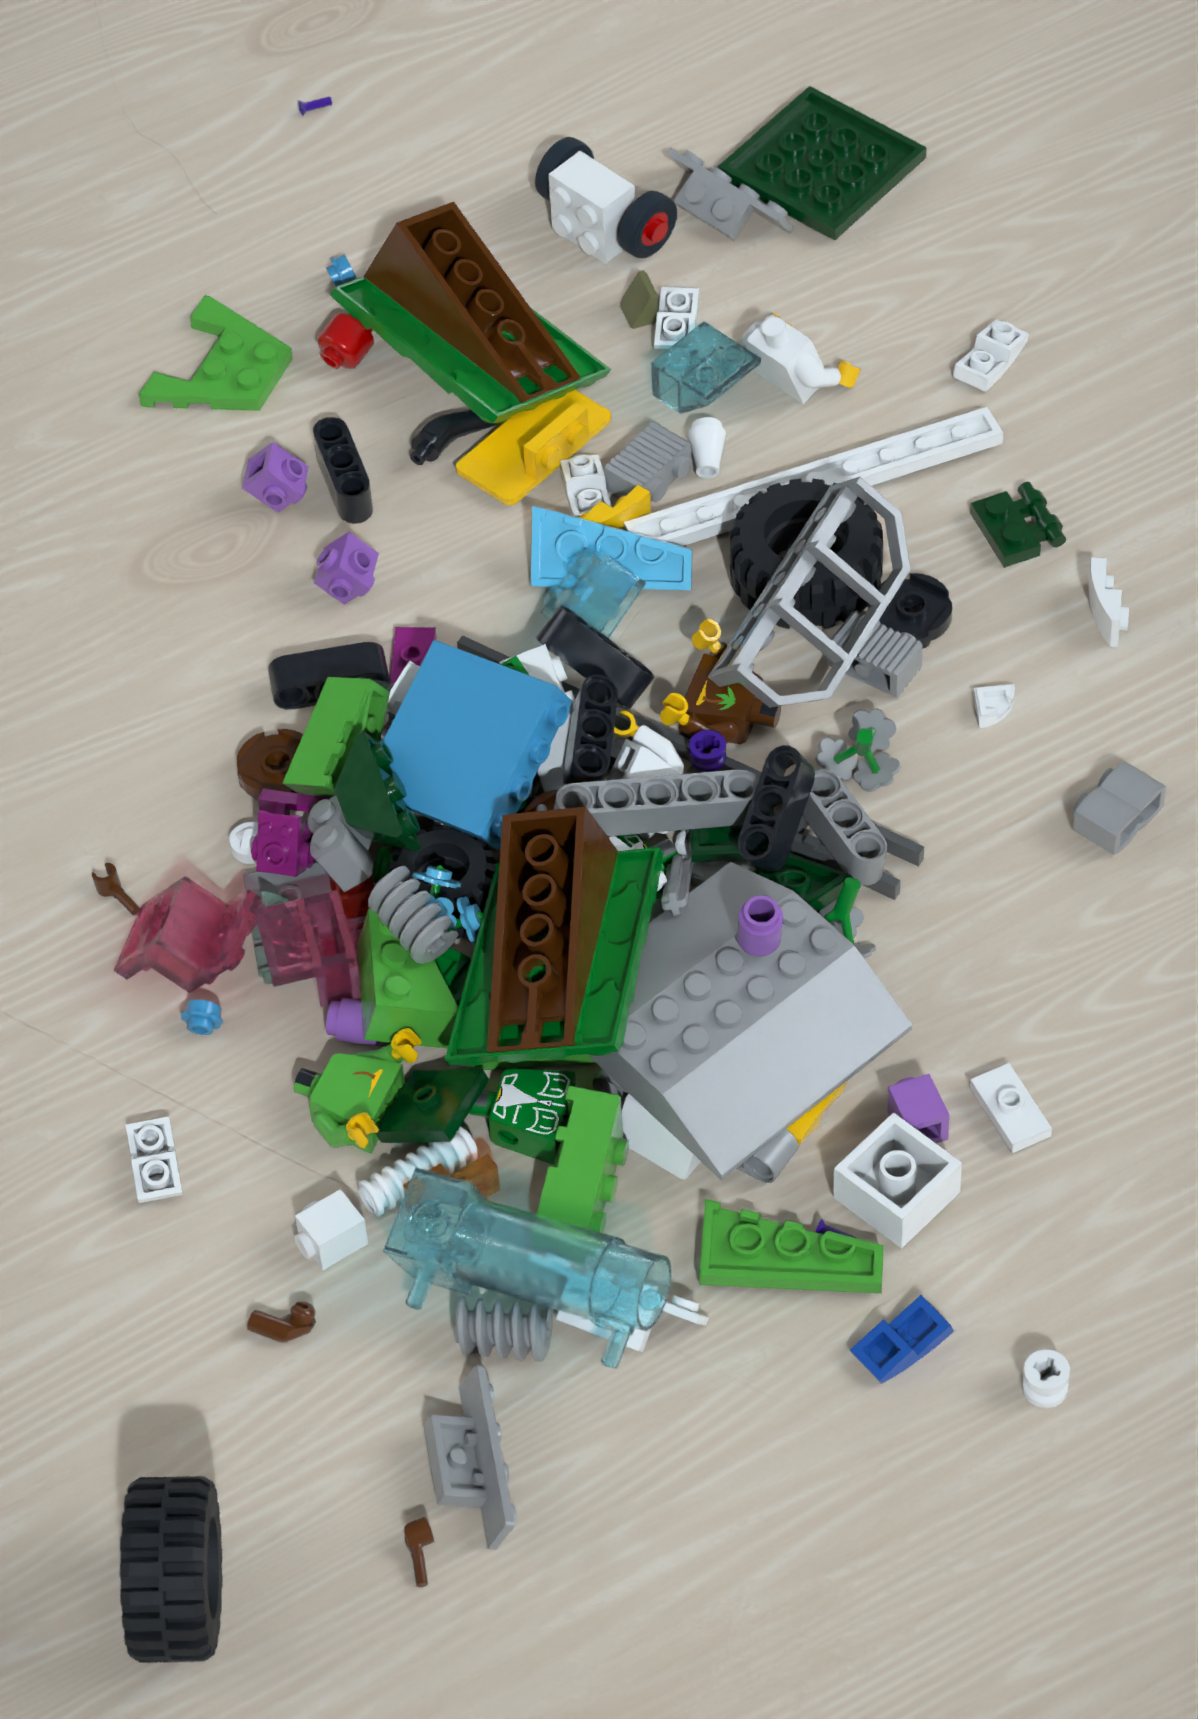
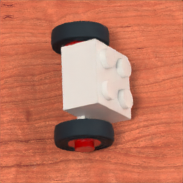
M565 137L557 141L545 153L537 168L535 187L542 197L550 201L552 229L559 236L567 238L581 247L586 254L593 255L605 264L623 250L637 258H648L663 247L674 230L677 220V206L669 197L658 191H649L635 200L634 185L594 160L592 150L579 139Z

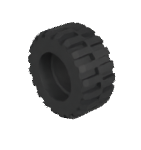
M812 478V482H801V479H792L789 481V484L782 486L780 482L769 486L766 493L763 494L760 491L751 497L749 505L744 504L736 514V520L732 523L730 529V576L732 577V586L735 593L741 597V602L748 610L752 609L784 559L777 554L791 548L831 486L825 484L824 480ZM857 497L854 501L856 504L855 511L845 522L840 523L834 533L836 540L830 549L877 589L881 584L883 571L882 525L877 520L876 512L868 504L865 505V502L860 497ZM821 562L814 564L816 568L814 575L804 586L798 589L793 597L795 599L793 607L815 626H822V629L834 627L835 622L839 620L844 623L852 612L856 610L861 612L869 605ZM782 618L776 624L778 627L790 628V625Z
M204 1476L139 1477L130 1483L127 1488V1495H125L124 1512L122 1513V1536L120 1537V1603L122 1604V1627L124 1628V1641L127 1646L128 1655L139 1663L206 1661L216 1653L221 1625L220 1615L222 1612V1530L217 1489L214 1482Z

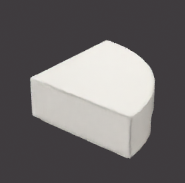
M1014 684L976 687L973 689V699L979 728L992 726L1009 714L1014 703Z

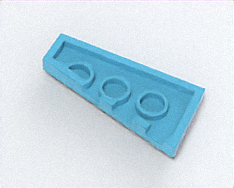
M532 506L531 586L692 590L693 549L539 506Z

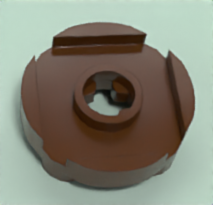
M277 729L278 734L265 737L264 732L247 740L237 755V774L240 787L257 800L263 789L297 793L282 783L303 736L302 733L290 729ZM286 762V767L281 770H272L269 766Z

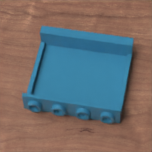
M433 640L383 740L394 759V762L390 764L392 772L401 780L405 787L407 796L403 800L406 808L482 839L490 847L498 850L501 845L503 815L516 814L521 803L529 796L532 789V781L540 765L548 758L551 743L559 727L568 718L572 700L556 685Z

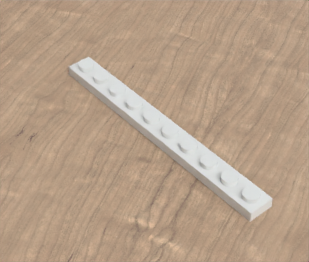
M984 407L624 522V530L679 546H685L730 531L740 508L744 504L749 505V499L760 491L763 494L766 493L767 488L780 482L782 486L789 484V481L792 479H801V482H812L813 478L824 480L827 485H833L834 482L838 484L853 478L862 477L872 486L1003 444V432L989 409Z

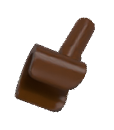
M104 864L108 874L107 877L100 878L92 872V878L99 895L104 897L113 896L132 915H136L140 911V907L121 887L116 867L113 864Z
M422 1517L407 1523L404 1528L405 1544L413 1558L417 1587L428 1585L422 1547L434 1543L430 1525L427 1519Z

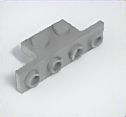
M670 148L667 152V155L681 168L691 173V176L673 201L678 207L732 240H735L753 212L788 233H791L793 230V225L785 218L788 212L773 201H769L767 205L758 201L760 195L744 184H741L739 188L730 184L732 178L716 167H713L710 172L702 167L705 162L688 150L683 155L673 148Z
M475 1365L459 1387L464 1417L431 1414L424 1423V1430L437 1505L481 1508L488 1549H497L515 1526L516 1509L514 1504L510 1502L507 1486L509 1471L507 1464L503 1463L500 1448L501 1428L495 1421L492 1405L494 1400L493 1386L491 1383H488L486 1367Z

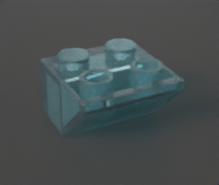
M703 321L651 362L652 395L680 414L709 406L760 365L761 358Z
M585 547L582 552L578 551L570 559L566 566L568 573L561 583L554 585L548 591L543 600L545 606L540 614L550 619L558 607L564 605L609 638L646 585V582L609 555Z

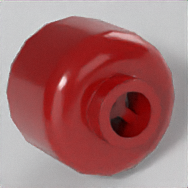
M350 313L335 314L317 338L318 346L322 351L320 357L327 365L334 369H339L341 366L348 369L356 368L374 345V337L371 333L373 329L367 330Z

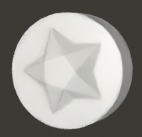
M257 822L240 824L230 834L231 853L239 862L245 864L257 862L251 856L252 843L258 833Z

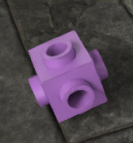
M272 442L248 459L242 489L276 512H280L291 503H298L305 495L307 490L305 483L309 466Z
M347 532L324 547L317 559V566L319 567L314 584L344 605L357 596H364L374 584L375 578L373 574L379 553L352 533Z

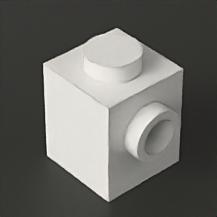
M341 1189L321 1201L309 1203L300 1213L295 1215L298 1234L294 1236L296 1245L306 1259L313 1257L322 1270L327 1269L368 1245L365 1219Z

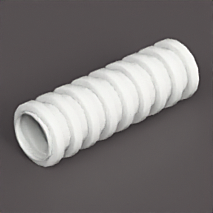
M460 1126L451 1142H429V1147H419L416 1155L410 1152L405 1156V1161L396 1160L393 1168L389 1166L384 1167L381 1175L378 1173L372 1174L369 1182L367 1180L360 1181L358 1183L359 1195L369 1212L380 1217L384 1214L385 1208L388 1210L394 1209L397 1201L400 1203L406 1202L408 1199L407 1195L416 1196L419 1194V1188L426 1190L430 1188L431 1181L436 1183L442 1181L443 1174L447 1176L452 1175L455 1172V1167L458 1169L464 1168L467 1160L472 1163L478 1159L476 1144L467 1130Z

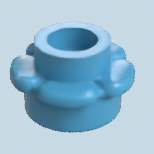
M345 254L337 258L333 256L330 258L332 265L326 268L336 287L357 279Z
M206 1000L188 1001L186 1011L182 1012L180 1016L188 1024L187 1029L190 1032L200 1035L212 1034L213 1029L220 1028L223 1023L222 1018H220L221 1007Z

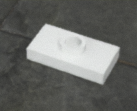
M1010 1063L970 1079V1089L1012 1153L1051 1137L1052 1127Z

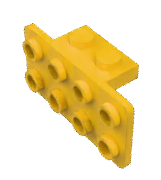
M573 390L562 398L549 400L533 410L523 411L511 416L456 463V472L459 476L503 504L513 506L559 468L561 460L569 459L612 421L611 412L577 390Z

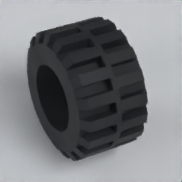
M442 825L433 826V831L426 832L422 829L416 832L422 849L416 852L404 848L395 849L392 855L393 862L389 864V873L400 866H406L410 870L409 876L405 880L407 881L414 878L412 877L413 872L426 873L427 866L437 867L442 865L445 870L453 872L451 879L462 883L461 887L457 888L445 886L440 888L438 898L444 897L453 903L454 909L451 915L456 919L460 918L457 907V898L467 897L471 905L476 903L481 912L484 913L496 865L492 850H488V844L482 839L476 840V837L462 833L452 827L450 829H442ZM417 879L420 882V887L415 894L425 890L430 894L432 885H429L430 883L424 880ZM462 926L450 931H457L459 935L456 939L464 937L466 929Z

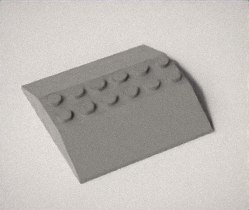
M730 862L689 893L687 906L682 907L681 915L673 916L671 910H666L649 923L646 943L642 947L633 1003H630L623 1045L619 1052L602 1056L587 1055L720 1180H723L911 1031L912 1023L855 945L793 890ZM759 895L772 898L783 912L781 943L776 951L767 956H753L746 953L740 947L737 940L740 908L750 898Z

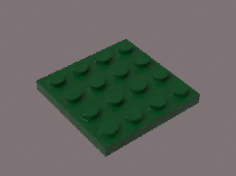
M809 86L718 166V169L732 178L730 184L737 188L741 184L748 186L760 195L759 200L767 204L769 201H773L788 212L787 215L836 240L926 159V147Z

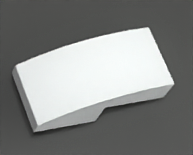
M661 287L654 349L693 350L700 298L699 288Z
M996 319L977 335L975 348L955 364L953 377L982 391H988L1017 358L1028 341L1029 334L1015 328L1011 323Z
M598 454L577 455L571 459L560 461L563 482L572 516L579 518L584 512H589L600 501L612 507L606 489L605 474Z
M1091 557L1089 600L1093 618L1110 647H1118L1119 631L1128 630L1129 607L1121 606L1122 590L1113 589L1114 575H1106L1107 558Z
M169 1116L126 1124L138 1202L143 1203L183 1195Z

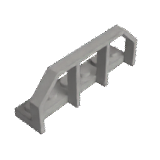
M862 477L831 485L708 678L719 687L740 683L769 708L830 698L911 570L902 512ZM857 497H860L885 520L893 571L880 591L830 549L836 540L834 533L840 523L845 522L855 511L856 504L854 501ZM817 560L870 604L869 609L843 649L793 607L795 604L794 595L814 575L816 571L814 564ZM782 618L834 662L817 691L779 696L752 673L754 669L752 661L758 652L766 648L774 638L775 632L773 628L779 619Z

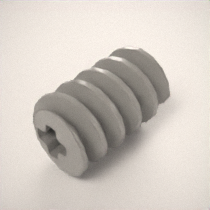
M400 866L376 883L370 893L368 907L374 913L379 914V920L385 926H389L390 933L395 938L400 939V945L406 951H410V956L416 963H428L448 950L459 934L457 931L446 933L452 920L448 915L436 919L440 914L441 907L437 903L426 906L430 901L431 895L426 890L415 894L420 887V882L416 878L405 881L409 876L410 870L406 866Z
M461 1296L458 1301L455 1318L456 1343L458 1344L459 1342L463 1355H471L477 1344L478 1351L483 1357H488L495 1346L499 1358H507L513 1347L518 1360L526 1359L531 1349L535 1361H543L548 1353L552 1337V1306L550 1305L544 1317L540 1316L538 1304L532 1303L528 1314L522 1315L520 1302L514 1301L510 1312L504 1313L502 1301L497 1299L491 1312H486L483 1298H478L474 1309L468 1310L466 1298Z

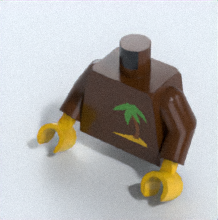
M712 619L704 620L699 625L700 630H697L692 635L691 640L697 649L705 650L708 648L711 652L709 655L703 654L685 697L678 693H671L664 699L663 706L665 708L660 712V719L665 725H674L678 722L679 735L691 739L694 734L700 731L712 730L720 733L726 740V744H743L747 742L754 723L776 728L781 715V706L769 708L740 683L719 687L708 678L728 645L725 642H718L721 635L718 623ZM752 671V673L755 676H757L761 681H763V678L759 674H756L754 671Z

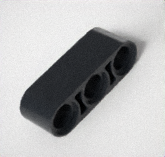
M335 417L321 419L313 428L318 465L340 518L347 523H362L368 520L373 513L369 477L347 424Z
M564 605L558 607L536 636V639L542 645L545 644L550 652L559 656L562 661L583 677L603 675L610 678L618 688L617 702L627 709L632 708L655 678V675L646 666Z
M361 642L284 655L272 660L268 665L273 701L276 706L285 710L316 706L327 677H364L366 679L369 677L371 680L373 678V681L375 679V682L377 679V683L378 680L379 683L381 680V684L382 681L383 684L385 681V685L387 681V685L389 682L390 686L384 649L375 642Z
M588 676L583 681L572 706L563 773L564 785L603 781L609 768L618 688L606 676Z
M789 745L776 747L766 758L738 838L737 846L739 853L755 869L764 874L777 872L786 863L815 780L813 766L796 748ZM796 764L795 770L790 775L784 776L786 770ZM783 803L781 810L777 814L770 816L773 808ZM769 843L767 850L757 856L758 849L763 844Z

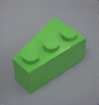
M327 677L282 784L299 794L328 798L335 796L334 788L356 736L365 731L377 742L381 740L390 692L371 679Z
M368 909L357 942L364 1040L391 1043L393 1036L398 1031L410 1028L422 1040V1044L418 1046L448 1049L458 1006L435 960L424 964L416 963L411 958L410 951H406L400 945V939L395 938L390 933L389 926H385L379 920V914Z
M568 1085L565 1099L568 1101L569 1118L566 1127L558 1126L555 1139L561 1143L553 1167L548 1166L535 1218L537 1244L590 1255L594 1239H601L606 1225V1213L603 1210L606 1201L611 1203L614 1201L618 1185V1177L614 1175L617 1165L624 1166L626 1163L629 1140L623 1139L620 1095Z

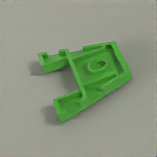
M205 295L190 317L191 328L220 336L191 381L153 372L139 394L140 405L155 407V402L173 403L174 408H188L191 403L210 404L211 409L260 411L293 359L292 349L217 300Z

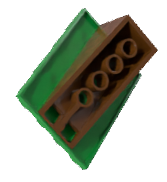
M454 201L397 222L364 276L334 287L330 294L346 311L357 318L367 330L372 328L401 356L410 358L448 394L453 392L475 414L488 423L504 422L511 416L523 411L533 410L544 402L562 398L567 393L578 388L591 386L597 380L605 378L611 371L603 362L528 305Z
M586 806L503 815L500 863L496 864L445 1057L450 1066H478L487 1062L499 1061L517 1063L535 1058L562 1059L571 1055L583 1054L602 1056L620 1051L624 1042L630 1003H633L642 947H644L647 939L652 904H655L664 854L659 847L618 851Z

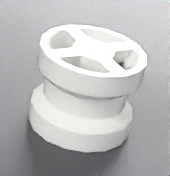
M1048 1349L1038 1350L1029 1355L1023 1370L1022 1390L1025 1398L1037 1407H1056L1065 1400L1068 1394L1070 1376L1068 1361L1062 1354ZM1047 1373L1045 1377L1040 1378L1041 1374Z

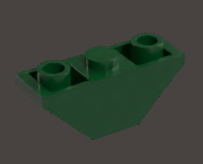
M363 731L356 736L334 788L346 823L367 839L416 852L422 849L416 832L420 831V826L414 814L406 808L403 798L407 796L403 783L392 772L390 766L394 762L392 753L382 740L377 742Z

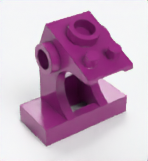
M263 789L258 797V833L253 840L251 849L252 859L257 861L256 871L297 877L306 871L307 868H311L315 860L310 853V842L313 834L309 830L308 821L300 820V815L292 814L290 816V810L309 812L310 814L311 809L316 803L330 798Z

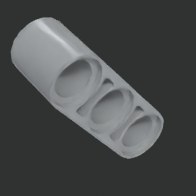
M828 769L814 770L815 780L803 812L804 818L845 873L852 875L861 885L875 884L881 879L884 871L887 853L885 838L836 773Z

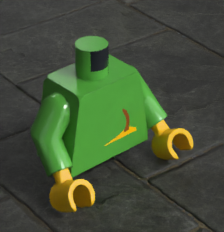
M410 1028L401 1029L393 1036L390 1044L377 1050L353 1054L336 1053L332 1055L322 1074L305 1068L300 1069L295 1079L294 1092L310 1097L309 1107L313 1125L329 1146L339 1148L354 1145L372 1154L379 1141L375 1134L379 1131L378 1126L405 1085L403 1064L400 1063L403 1060L407 1063L415 1062L418 1053L413 1047L422 1044V1040Z

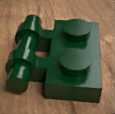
M1024 482L1018 487L1017 491L1022 498L1013 502L1008 492L1005 491L971 502L970 514L1004 568L1040 556V542L1049 540L1053 547H1060L1066 541V537L1062 532V523L1055 514L1049 512L1046 507L1047 500L1040 490H1035L1030 482ZM1033 516L1037 523L1029 526L1024 518Z

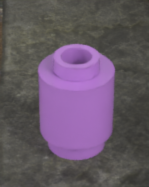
M763 895L754 896L740 908L737 940L740 947L750 955L767 956L776 951L781 943L783 912L772 898Z
M342 998L341 1002L331 1001L326 1018L327 1035L336 1036L337 1041L372 1046L380 1045L381 1042L364 1040L361 1000Z

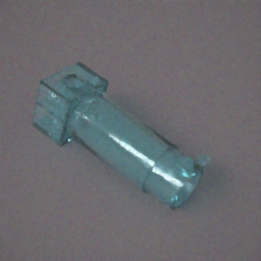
M417 1167L414 1170L383 1249L387 1256L414 1279L405 1301L407 1306L417 1310L422 1309L432 1284L467 1295L470 1294L472 1286L475 1285L589 1319L597 1327L612 1331L601 1358L602 1364L612 1369L618 1368L628 1339L633 1335L635 1328L648 1331L660 1318L668 1298L672 1277L671 1263L667 1256L626 1245L624 1239L490 1201L472 1183Z

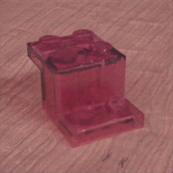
M184 876L142 904L113 971L128 980L140 971L146 972L152 968L189 993L205 983L210 985L218 975L226 970H234L243 959L245 950L242 946L246 937L254 930L258 923L259 916L256 915L262 898L248 889L228 903H225Z
M338 890L254 909L255 920L273 987L313 978L320 1007L329 1006L331 1001L341 1002L342 998H361L357 942L366 916L346 920Z

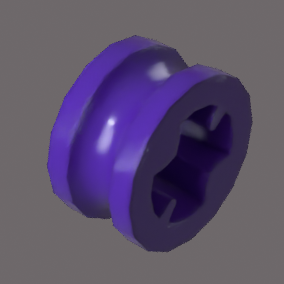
M704 730L691 737L689 742V758L694 768L703 772H713L725 764L727 759L726 740L720 733ZM705 748H711V754H703Z

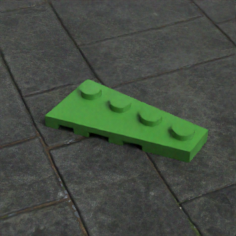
M705 1199L699 1275L700 1285L882 1294L884 1245L826 1231L824 1235L803 1229V1224L788 1220L785 1221V1224L760 1218V1213L742 1209L741 1213L721 1208V1203Z

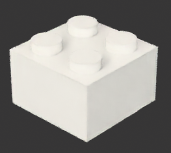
M892 1113L834 1168V1199L902 1249L960 1193L962 1162L898 1115Z

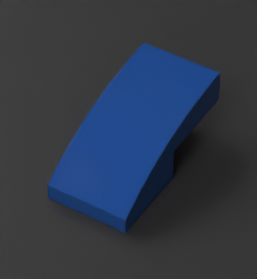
M920 1295L889 1324L883 1319L855 1344L850 1351L882 1384L905 1371L949 1337L954 1330L942 1315Z

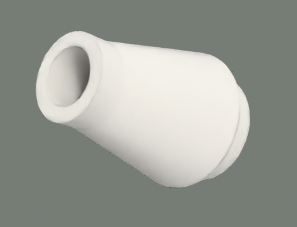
M699 418L691 424V429L687 433L696 465V474L701 478H714L720 473L719 465L726 439V431L722 427V423L715 418Z

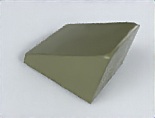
M644 270L637 273L620 302V307L632 329L654 324L657 319L658 295L647 272Z

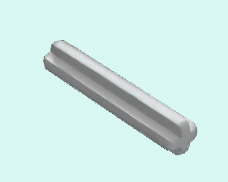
M682 854L674 855L672 863L667 864L666 879L668 883L664 886L661 906L663 910H671L673 916L681 915L682 907L687 906L692 862L691 860H683Z

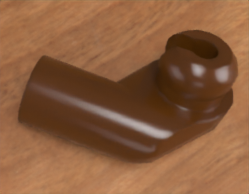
M297 1302L291 1307V1314L281 1318L255 1309L249 1317L247 1330L277 1342L286 1343L311 1332L316 1323L314 1318L315 1308L308 1302Z

